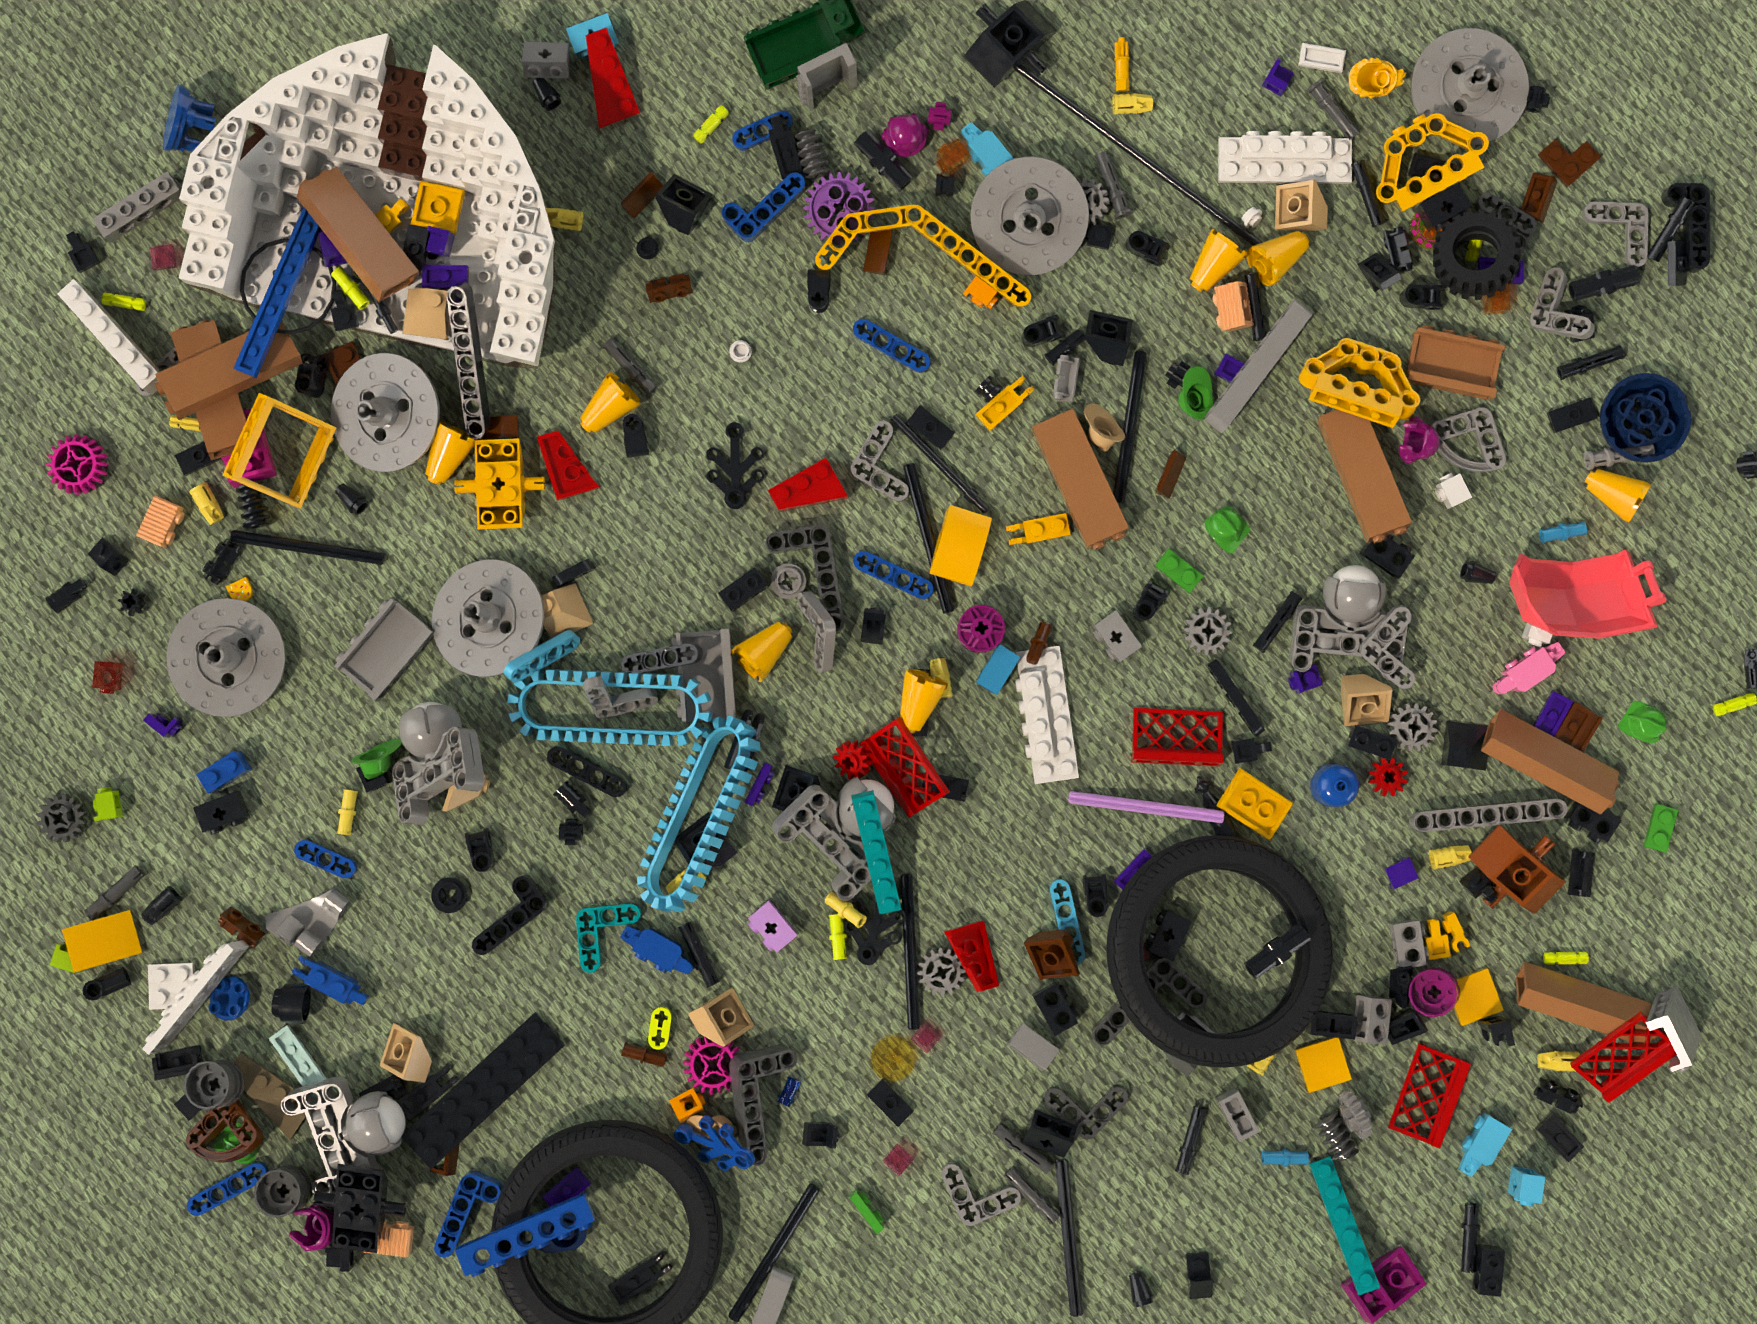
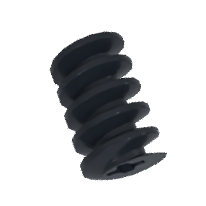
M263 480L254 481L258 484L264 483ZM243 484L237 487L236 492L242 494L237 500L243 502L239 509L246 511L241 514V518L247 520L242 524L243 527L256 529L271 525L265 523V520L269 519L270 515L263 514L269 507L261 505V503L267 500V498L260 497L262 492Z

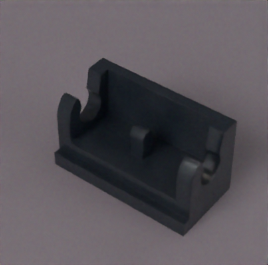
M938 774L950 791L942 798L965 802L969 780ZM923 780V784H922V787H923V788H925V783H926L925 780ZM931 783V791L940 793L937 786Z
M1501 1016L1477 1020L1478 1025L1481 1026L1483 1038L1486 1041H1489L1487 1032H1490L1492 1041L1496 1046H1499V1041L1507 1043L1508 1046L1515 1045L1510 1020Z
M200 1045L155 1054V1057L152 1058L154 1080L188 1074L193 1066L203 1062Z

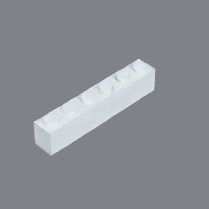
M73 279L58 293L60 298L144 391L153 395L157 391L154 383L158 382L155 374L161 371L86 287Z

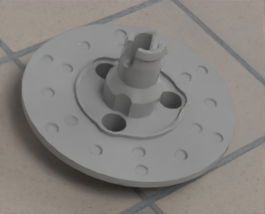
M1476 28L1453 30L1432 41L1419 56L1411 77V97L1418 116L1425 114L1428 117L1435 113L1442 114L1447 121L1473 133L1482 132L1488 137L1489 142L1503 136L1516 124L1526 107L1529 92L1527 70L1515 48L1497 34ZM1452 66L1458 67L1460 74H1455L1452 71ZM1475 78L1477 81L1472 83L1471 79ZM1487 84L1493 85L1494 92H1491L1487 89ZM1454 104L1460 105L1463 112H1457L1454 109ZM1437 119L1431 120L1429 124L1430 129L1436 132L1440 131L1442 126L1441 122ZM1473 138L1470 145H1481L1482 141L1479 138Z
M1036 156L1014 158L994 168L977 188L971 207V227L980 250L1001 269L1019 275L1047 273L1066 263L1082 244L1089 221L1087 199L1075 176L1059 163ZM1033 187L1037 189L1038 193L1034 198H1028L1025 195L1028 188ZM1027 215L1036 218L1033 224L1024 222ZM1006 220H1013L1016 223L1012 230H1006L1003 227V223ZM1044 223H1052L1054 225L1053 230L1049 233L1043 232L1041 227Z
M373 354L354 363L339 380L331 405L332 426L336 427L334 433L343 451L360 466L379 472H392L407 468L417 462L428 451L435 439L440 419L437 392L427 373L412 360L397 354ZM407 401L409 402L408 410H406L405 406ZM384 431L386 432V438H385V439L383 438V432H384Z
M493 559L473 562L455 572L438 593L432 613L433 636L443 657L456 669L478 677H493L504 674V669L509 662L528 651L531 652L536 647L544 625L543 600L532 578L522 569L511 563ZM492 593V599L488 602L487 597ZM511 624V631L506 633L507 626ZM471 629H475L474 635L470 636Z
M215 599L196 606L178 622L171 634L167 647V669L170 680L178 694L195 709L214 716H238L253 711L264 704L278 688L286 664L285 644L275 622L257 606L237 599ZM248 639L250 641V648L245 651L242 648V642ZM207 643H210L211 646L208 647L204 652V646ZM229 674H232L235 679L231 686L226 682Z

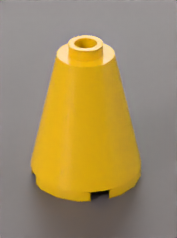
M1212 228L1189 278L1193 281L1190 285L1199 292H1202L1203 289L1206 291L1210 290L1242 262L1248 253L1244 250L1242 251L1238 248V245Z
M1295 231L1256 244L1247 250L1248 255L1246 258L1250 268L1255 267L1259 273V281L1262 284L1272 286L1309 249V239L1305 233Z
M609 372L605 376L580 416L581 426L589 433L591 431L597 433L641 404L636 393L626 383L618 382L617 380L620 377L613 372Z
M439 421L435 439L430 446L425 474L429 476L427 480L437 485H440L441 482L446 483L475 446L474 441L478 439L469 437L466 431L458 427L449 426L448 428L446 427V422Z
M1597 469L1595 472L1590 471L1585 480V483L1588 484L1586 489L1628 523L1651 487V484L1601 469Z
M776 622L731 649V653L733 656L735 654L738 655V664L752 678L755 679L758 676V682H762L791 641L792 629L785 622L782 624Z
M906 669L900 709V718L912 734L915 731L921 730L948 686L945 680L937 676L933 678L929 676V673L916 669Z

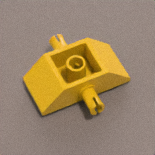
M520 439L475 440L476 477L474 480H455L454 485L464 486L454 487L455 494H476L478 530L523 528L525 492L533 490L545 491L546 485L537 484L545 483V477L524 476ZM500 480L505 483V486H501V490L496 487Z

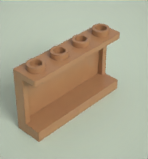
M1422 325L1414 331L1405 374L1410 384L1485 400L1496 398L1497 389H1495L1501 354L1505 350V345H1501L1500 341L1494 339H1487V341L1478 340V336L1466 334L1465 337L1456 335L1457 332L1452 330L1435 331V327Z

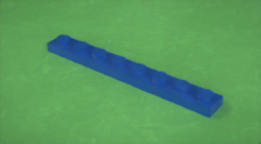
M304 206L233 368L254 378H257L317 240L318 233L321 230Z

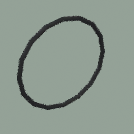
M288 238L264 244L251 254L242 270L240 293L244 307L253 319H255L256 315L248 306L244 292L246 272L258 254L267 247L284 242L288 243ZM313 247L312 250L318 253L323 260L321 250ZM332 266L328 267L330 276L333 272ZM331 276L332 291H336L337 282ZM332 291L330 302L323 314L309 326L295 330L278 329L276 333L292 335L312 329L325 319L334 303Z

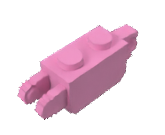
M1559 642L1537 649L1535 646L1531 647L1523 653L1524 658L1519 661L1514 659L1505 665L1506 670L1501 672L1503 677L1492 686L1493 692L1505 694L1512 689L1517 692H1526L1555 672V662L1565 654L1564 649Z

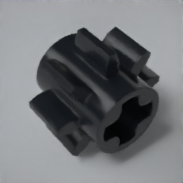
M1530 86L1525 107L1526 111L1540 113L1542 107L1548 108L1550 97L1544 87Z
M1183 361L1179 365L1173 362L1164 375L1169 378L1166 384L1174 389L1178 385L1182 387L1183 378L1190 366Z
M1743 452V457L1737 459V471L1739 474H1743L1744 478H1757V452Z
M135 588L131 590V593L123 591L124 596L122 599H118L123 606L120 611L125 612L129 610V616H134L135 611L143 614V606L148 605L143 599L146 594L140 593L137 595L138 589ZM130 600H136V605L129 604Z
M565 819V823H560L559 840H565V845H577V841H582L583 824H577V819Z

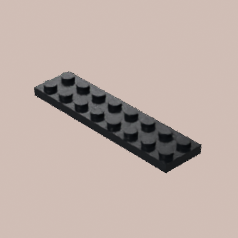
M535 1012L413 1124L401 1138L432 1169L559 1052L565 1044Z

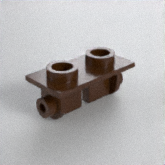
M682 273L670 276V284H666L665 278L649 281L645 285L650 303H659L674 297L681 298L693 293L689 274L684 275Z
M229 907L220 914L218 920L220 927L224 928L231 935L239 931L240 933L236 939L239 941L244 940L252 949L257 946L258 940L266 934L260 930L257 924L251 923L239 910Z

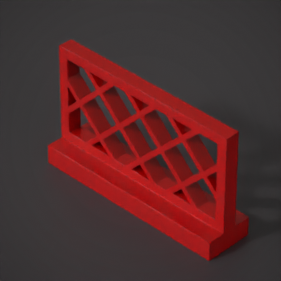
M1133 708L1131 763L1220 767L1223 764V712ZM1138 713L1148 714L1153 721L1144 728L1138 722ZM1164 714L1170 715L1175 721L1168 729L1158 721ZM1186 715L1192 716L1197 721V724L1190 730L1180 721ZM1207 717H1217V727L1212 731L1203 723ZM1154 723L1164 731L1156 740L1147 732V729ZM1176 724L1186 732L1178 741L1169 732ZM1198 725L1208 733L1201 741L1191 733ZM1143 733L1152 741L1147 748L1137 747L1138 738ZM1165 734L1175 743L1169 749H1164L1158 743ZM1187 735L1197 744L1192 750H1186L1180 744ZM1211 736L1217 742V751H1208L1202 743Z
M900 717L860 743V746L866 745L865 753H872L868 758L873 762L874 767L908 818L950 792ZM895 725L901 732V737L894 735ZM881 736L888 738L887 745L885 744ZM893 740L901 743L900 751L893 748ZM906 745L911 747L913 755L906 753ZM893 755L900 757V765ZM906 759L913 762V769L905 767ZM919 764L923 765L926 774L918 772ZM905 773L912 775V783ZM918 778L926 781L925 788L918 786ZM931 783L937 786L940 793L931 791ZM918 792L925 794V802Z
M1641 1011L1570 1062L1571 1067L1602 1093L1603 1099L1608 1103L1677 1055L1667 1034L1661 1028L1649 1030L1646 1024L1648 1017ZM1640 1021L1646 1024V1030H1633L1634 1026ZM1619 1036H1629L1628 1043H1616V1039ZM1633 1036H1645V1043H1632ZM1649 1036H1660L1662 1038L1657 1043H1649ZM1602 1049H1611L1610 1056H1598V1052ZM1615 1049H1628L1627 1056H1614ZM1632 1049H1644V1052L1639 1056H1631ZM1584 1062H1593V1069L1582 1068L1580 1065ZM1597 1062H1610L1609 1069H1597ZM1614 1062H1626V1065L1621 1069H1613ZM1596 1075H1609L1602 1083L1596 1080Z
M1418 1043L1388 1128L1440 1149L1471 1064ZM1421 1049L1431 1053L1434 1062L1421 1066L1418 1059ZM1434 1054L1437 1055V1056H1440V1057H1442V1058L1439 1059V1060H1436ZM1446 1059L1455 1062L1452 1072L1443 1075L1438 1063ZM1416 1063H1418L1420 1068L1414 1070ZM1436 1064L1441 1076L1429 1081L1423 1069ZM1421 1071L1426 1083L1414 1088L1410 1080L1411 1076ZM1450 1076V1079L1447 1083L1445 1078ZM1443 1079L1446 1090L1444 1093L1436 1096L1430 1084ZM1409 1083H1410V1086H1411L1412 1089L1406 1091V1090H1407V1087H1408V1085H1409ZM1428 1085L1433 1097L1421 1102L1416 1090ZM1414 1092L1419 1104L1406 1109L1403 1102L1404 1095ZM1443 1097L1441 1103L1439 1104L1437 1099ZM1435 1100L1439 1109L1436 1114L1428 1117L1423 1105ZM1402 1104L1404 1110L1399 1112L1400 1106ZM1421 1107L1425 1119L1413 1123L1408 1111ZM1406 1113L1411 1125L1404 1128L1395 1126L1396 1117ZM1433 1118H1435V1119H1434V1122H1433V1125H1432L1431 1122H1430V1120L1433 1119ZM1427 1121L1431 1128L1428 1138L1419 1135L1415 1126ZM1413 1127L1415 1133L1408 1131L1407 1129Z

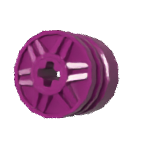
M976 605L967 609L960 617L957 625V636L960 643L967 650L975 653H986L993 650L1002 641L1005 633V623L1002 616L994 608L987 605ZM978 623L987 626L984 635H981L979 631H975Z
M1433 967L1423 970L1413 978L1409 986V998L1412 1006L1417 1012L1428 1017L1445 1015L1455 1007L1459 1000L1460 988L1458 981L1452 973L1443 968ZM1433 985H1435L1438 990L1441 989V993H1439L1437 997H1435L1433 993H1430V990L1434 987Z

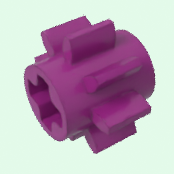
M936 102L935 107H929L928 124H933V130L943 131L944 125L950 126L951 109L946 108V103Z

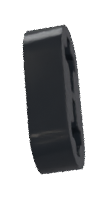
M586 559L552 577L556 588H559L593 571L594 567L591 561Z

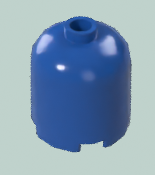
M1328 763L1320 766L1314 772L1310 781V790L1313 797L1320 804L1326 807H1343L1350 804L1356 798L1359 791V781L1356 774L1350 768L1341 764Z

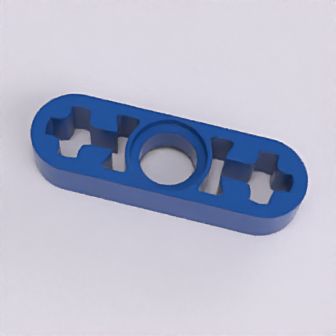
M778 111L738 129L732 137L735 148L745 151L770 140L769 133L764 137L756 133L757 128L761 125L767 126L769 130L772 129V125L769 123L771 121L770 117L779 115L784 119L788 118L786 124L791 129L793 125L792 116L787 111ZM751 129L753 130L754 137L757 139L753 141L752 137L746 139L747 144L745 145L741 142H736L739 140V135H743V137L750 136L749 130Z
M302 840L295 845L294 852L297 858L336 876L350 878L357 871V865L353 859L313 841ZM308 844V849L316 852L317 848L320 849L315 855V861L312 860L314 857L312 854L307 853L303 856V851L300 847ZM325 852L329 853L332 857L331 863L327 866L323 865L320 861V856ZM337 857L340 858L337 863L342 865L347 862L350 863L349 868H351V872L344 874L343 868L335 866V870L332 869L336 864Z

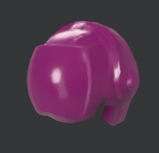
M915 113L912 115L905 114L894 118L890 117L888 126L881 133V137L885 141L886 146L896 156L910 157L918 154L924 148L929 129L920 122Z
M1413 416V418H1409L1403 423V427H1405L1403 445H1399L1401 460L1405 461L1406 464H1412V462L1420 459H1428L1437 452L1440 438L1434 427L1423 423V420L1418 416Z
M310 1205L309 1208L297 1209L294 1215H307L304 1227L307 1236L294 1230L289 1232V1237L305 1251H317L327 1247L333 1237L334 1214L332 1211L319 1205Z

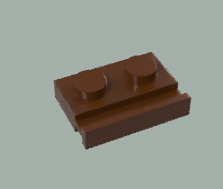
M353 341L323 354L328 359L329 369L336 385L348 368L361 359Z
M1573 702L1554 737L1584 752L1603 718L1577 702Z

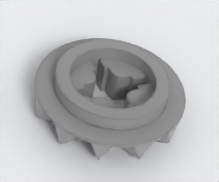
M782 564L773 571L771 587L779 597L792 599L804 591L806 577L803 570L797 565ZM785 572L790 578L798 577V579L792 582L793 590H790L787 585L779 586V584L785 581Z

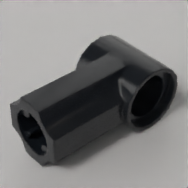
M122 967L97 979L88 981L83 986L82 991L86 999L93 1001L130 986L132 983L125 967ZM93 984H97L100 987L98 995H94L91 991Z

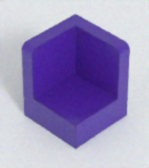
M1277 58L1262 86L1281 97L1293 76V72L1279 65L1281 59Z
M428 226L427 231L430 233L426 251L450 258L455 236L448 230Z
M324 232L318 233L325 267L347 264L348 262Z
M1403 857L1397 860V863L1385 868V872L1390 880L1388 885L1391 889H1396L1419 878L1409 857Z

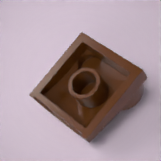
M1065 930L1038 932L1025 940L1024 945L1040 980L1079 976L1080 972L1071 948L1074 940L1070 933Z

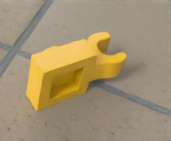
M401 198L394 204L392 209L386 204L375 216L391 234L403 223L399 217L410 206Z
M1449 911L1443 914L1444 921H1442V926L1447 934L1451 933L1453 936L1451 941L1452 950L1459 952L1457 948L1459 941H1462L1465 947H1470V943L1463 934L1464 931L1455 912Z
M1427 920L1430 936L1423 938L1424 945L1427 946L1429 953L1428 960L1451 957L1448 935L1440 933L1439 920Z

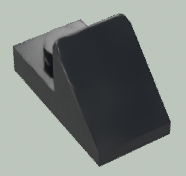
M1377 253L1357 264L1374 292L1379 289L1383 291L1401 280L1399 272Z
M1209 1253L1185 1254L1189 1299L1212 1297L1213 1279L1210 1275Z

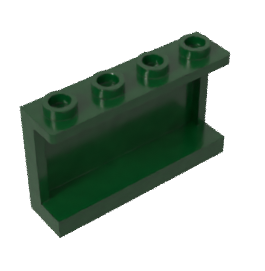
M819 0L834 34L848 43L867 33L852 0Z
M819 2L811 4L803 12L795 11L790 13L784 20H773L765 28L760 30L758 28L752 29L744 36V42L765 90L796 78L798 66L843 44L839 37L834 34Z

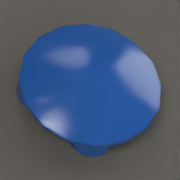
M235 976L222 979L210 995L209 1011L224 1021L240 1017L246 1011L250 1002L248 985L241 978Z

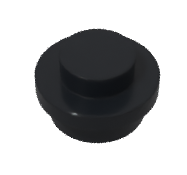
M645 237L637 243L636 250L642 259L650 260L657 256L659 246L653 238Z

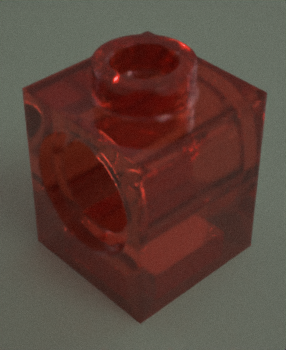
M94 661L92 688H99L100 693L114 694V690H121L123 663ZM107 672L112 676L108 684L104 681V676Z

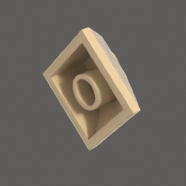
M1315 180L1276 186L1275 230L1317 231L1327 229L1328 206Z
M429 288L408 289L402 334L448 340L450 319L446 298L447 291Z
M576 583L541 596L544 604V627L551 639L564 631L571 630L576 632L594 624Z
M1365 674L1342 676L1341 698L1344 726L1389 722L1392 688Z
M484 773V786L478 792L457 789L454 785L449 787L442 810L446 812L455 810L481 797L483 792L487 793L490 786V780H487L489 775Z
M733 987L688 1013L698 1033L722 1047L754 1027Z
M393 1023L379 1066L403 1080L425 1083L430 1072L432 1060L422 1038L399 1024Z

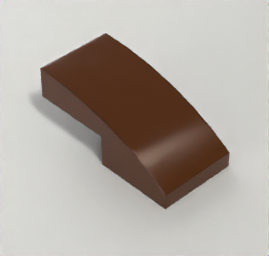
M518 415L490 417V429L478 440L519 438ZM475 422V427L482 430V426Z

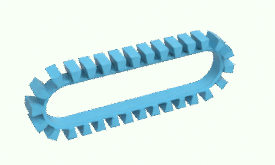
M540 669L530 675L533 680L532 683H529L527 678L514 683L515 686L523 691L520 695L510 693L507 703H518L519 711L510 713L509 717L512 722L523 718L526 724L519 730L523 735H531L534 728L539 729L536 740L550 739V741L564 740L569 742L578 740V742L592 741V743L605 742L604 732H608L606 743L615 744L619 742L618 733H621L619 744L633 743V733L635 734L633 744L636 745L646 744L645 734H649L647 745L661 744V746L674 745L673 735H677L678 746L691 743L687 732L691 731L696 739L705 733L706 729L699 726L698 722L700 719L706 722L711 721L713 711H702L701 703L712 701L709 692L698 697L694 690L701 683L692 678L689 680L687 687L683 686L684 674L670 675L672 685H667L670 674H657L658 684H654L656 673H644V683H640L642 673L632 672L629 673L630 683H626L628 672H616V682H612L614 671L587 672V670L548 669L546 670L547 679H544L543 669ZM586 673L588 678L600 677L601 673L606 686L682 690L693 699L696 714L692 724L682 731L542 725L530 718L525 702L529 691L538 684L583 685ZM659 735H663L662 743H660Z
M727 715V719L719 716L712 719L715 730L703 727L706 729L702 737L706 738L704 745L696 741L694 742L691 750L700 754L698 757L689 754L686 763L693 765L694 768L690 770L683 767L680 776L688 778V781L685 783L678 780L674 789L682 791V795L672 793L669 802L677 804L675 809L666 806L663 815L671 817V820L669 822L660 819L657 827L666 831L664 834L655 832L651 839L660 843L659 847L649 844L646 853L653 855L654 858L650 860L643 857L640 866L649 869L647 877H637L638 886L647 888L640 896L644 902L652 904V908L668 913L671 910L681 912L686 909L683 900L694 903L699 896L691 890L693 885L700 888L704 886L706 879L697 875L699 872L709 874L712 866L703 862L705 859L714 862L718 854L710 851L709 848L713 846L720 849L723 840L716 838L715 835L719 833L726 836L729 829L728 826L722 825L721 821L723 819L732 822L735 814L726 810L728 806L738 809L741 802L732 798L734 793L743 796L746 787L738 785L741 780L749 784L752 774L744 772V769L747 767L755 770L758 764L757 761L749 758L750 751H760V742L751 739L757 732L754 727L738 718ZM734 733L739 742L738 755L679 887L672 894L665 896L659 886L660 872L717 744L726 735Z

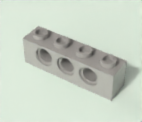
M167 171L92 220L102 236L112 243L179 201L182 188L175 177Z

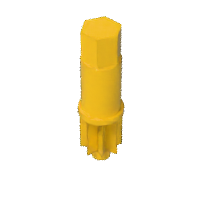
M1124 37L1118 38V42H1115L1116 92L1129 91L1128 41L1125 42Z

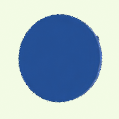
M178 84L168 112L163 138V150L169 152L170 150L193 152L202 141L187 137L186 132L192 126L212 131L214 129L213 123L216 120L215 117H211L214 104L195 100L193 96H190L189 89H185V86Z

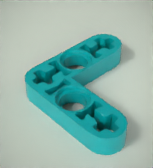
M628 903L587 907L577 913L576 926L579 958L583 971L593 973L601 966L598 927L636 923L641 917V909L638 905ZM629 907H632L633 911H637V915L633 916V920H630L629 916H622V921H618L619 912L617 908H621V913L627 912ZM607 909L615 913V918L612 922H607L603 919V912ZM584 912H588L590 916L592 915L593 918L589 920V928L594 926V931L586 930L581 932V927L586 928L585 921L580 919ZM585 934L593 935L595 938L594 945L590 947L584 945L582 941ZM596 949V953L592 952L591 954L592 960H596L597 964H594L593 969H590L589 965H585V961L589 958L588 953L583 954V950Z

